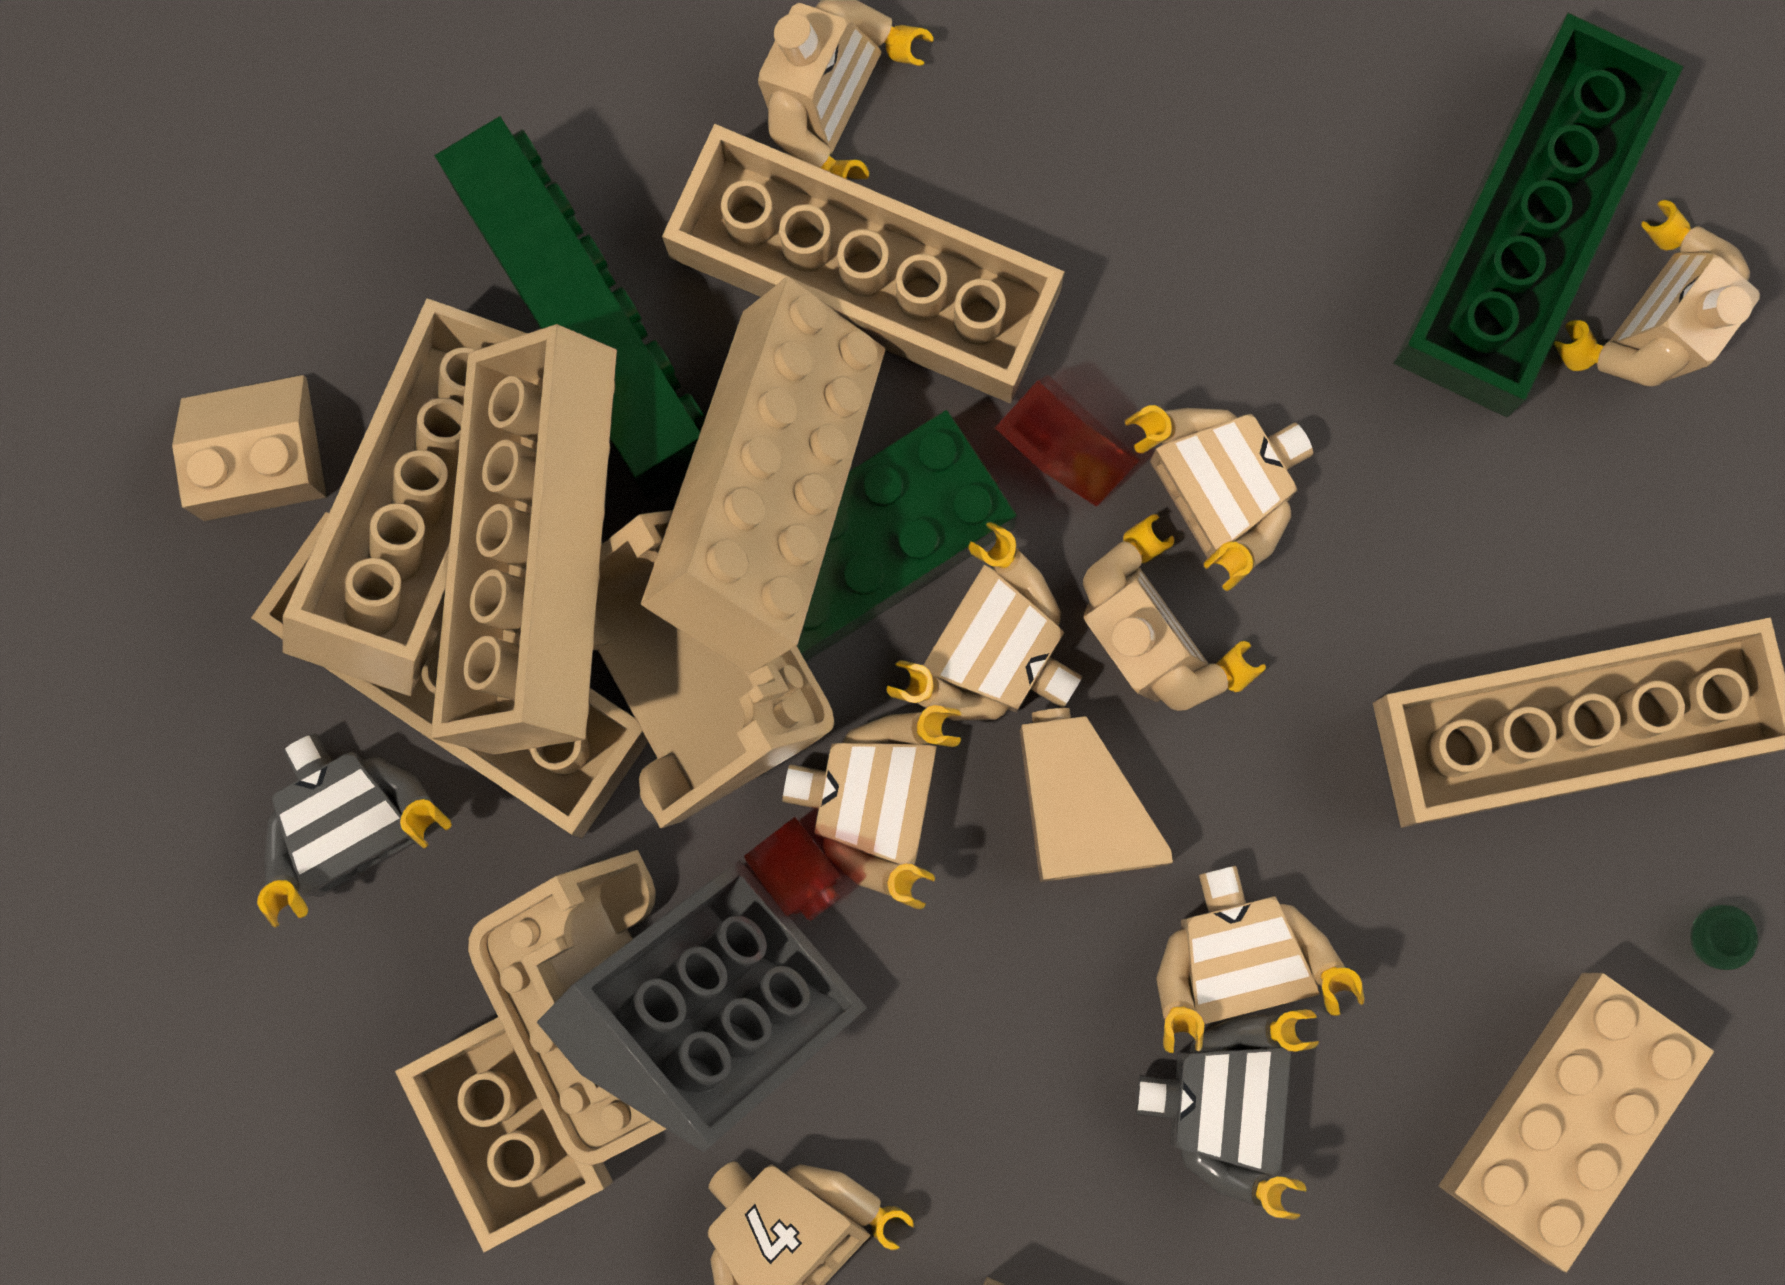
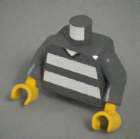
M318 734L303 737L290 744L283 751L298 781L272 796L275 811L267 821L264 858L265 887L258 895L257 905L274 928L279 926L277 920L279 912L287 905H290L298 918H303L308 914V907L298 893L299 887L304 895L322 897L416 843L422 848L428 847L429 844L424 840L426 838L424 834L426 828L430 824L437 822L447 831L452 826L451 820L433 804L419 778L382 757L365 759L354 752L344 754L332 761Z
M1306 1009L1286 1012L1280 1017L1278 1015L1235 1016L1204 1031L1203 1045L1200 1051H1196V1041L1194 1039L1190 1051L1178 1052L1175 1079L1139 1075L1135 1113L1141 1116L1172 1119L1170 1144L1181 1149L1184 1166L1216 1192L1255 1206H1263L1266 1212L1274 1217L1295 1220L1300 1217V1214L1286 1211L1283 1208L1281 1194L1287 1187L1307 1191L1306 1186L1297 1179L1278 1177L1281 1176L1290 1059L1291 1051L1309 1050L1318 1045L1319 1041L1303 1042L1299 1040L1295 1033V1024L1299 1019L1317 1017L1313 1011ZM1269 1175H1275L1277 1177L1270 1178Z

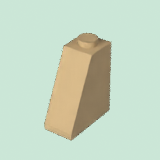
M1055 708L1033 712V723L1022 724L1019 732L1040 882L1160 867L1173 863L1170 847L1086 716L1071 718L1070 708Z

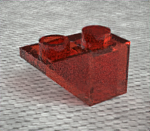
M1049 375L1037 380L995 427L1042 472L1096 507L1140 461L1133 452Z
M793 817L743 856L781 910L792 920L803 914L811 922L841 899L835 888L844 882L843 878L796 817Z

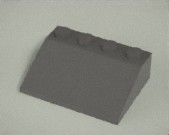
M738 860L572 984L537 1021V1024L583 1077L700 1151L705 1152L864 1012L867 1007L745 865Z

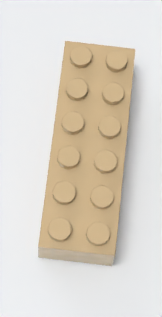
M714 124L662 235L670 259L759 297H762L788 276L885 347L886 351L1010 404L1059 297L1065 272L717 124Z
M788 276L745 309L741 315L641 601L642 606L749 675L798 644L886 350L885 347Z
M426 299L283 614V653L408 696L412 695L443 618L468 353L528 333L437 301Z
M558 324L468 353L431 739L493 755L585 740L617 350Z
M325 512L251 617L281 639H283V614L329 515L328 512ZM442 623L411 696L326 668L431 739ZM589 688V713L585 740L493 755L431 739L556 825L581 839L648 743L636 718L591 688Z
M1771 617L1391 693L1373 702L1401 828L1785 750V673Z

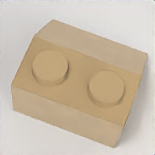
M304 375L181 398L172 447L182 508L201 520L207 521L327 498L308 382Z

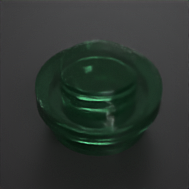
M1717 905L1705 909L1696 917L1691 927L1690 940L1694 953L1704 964L1718 970H1733L1742 967L1754 956L1758 945V932L1753 920L1743 910L1730 905Z

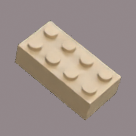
M1582 973L1438 1186L1543 1262L1567 1273L1714 1051L1604 973Z

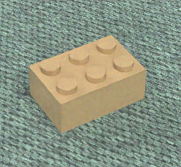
M499 1017L395 1071L483 1252L614 1183L604 1162L594 1165L578 1163L561 1146Z

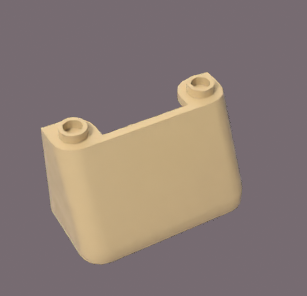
M673 510L639 514L601 545L600 579L597 589L593 650L599 651L657 756L656 760L642 769L639 783L641 799L645 807L655 817L660 828L682 822L806 749L829 733L834 725L833 711L797 646L749 675L641 605Z
M638 850L551 878L481 919L473 927L469 936L468 952L471 962L561 1146L571 1158L578 1163L586 1165L602 1163L666 1130V1128L583 1077L537 1024V1021L572 984L630 942L632 937L628 929L643 921L651 913L655 904L656 890L652 877Z

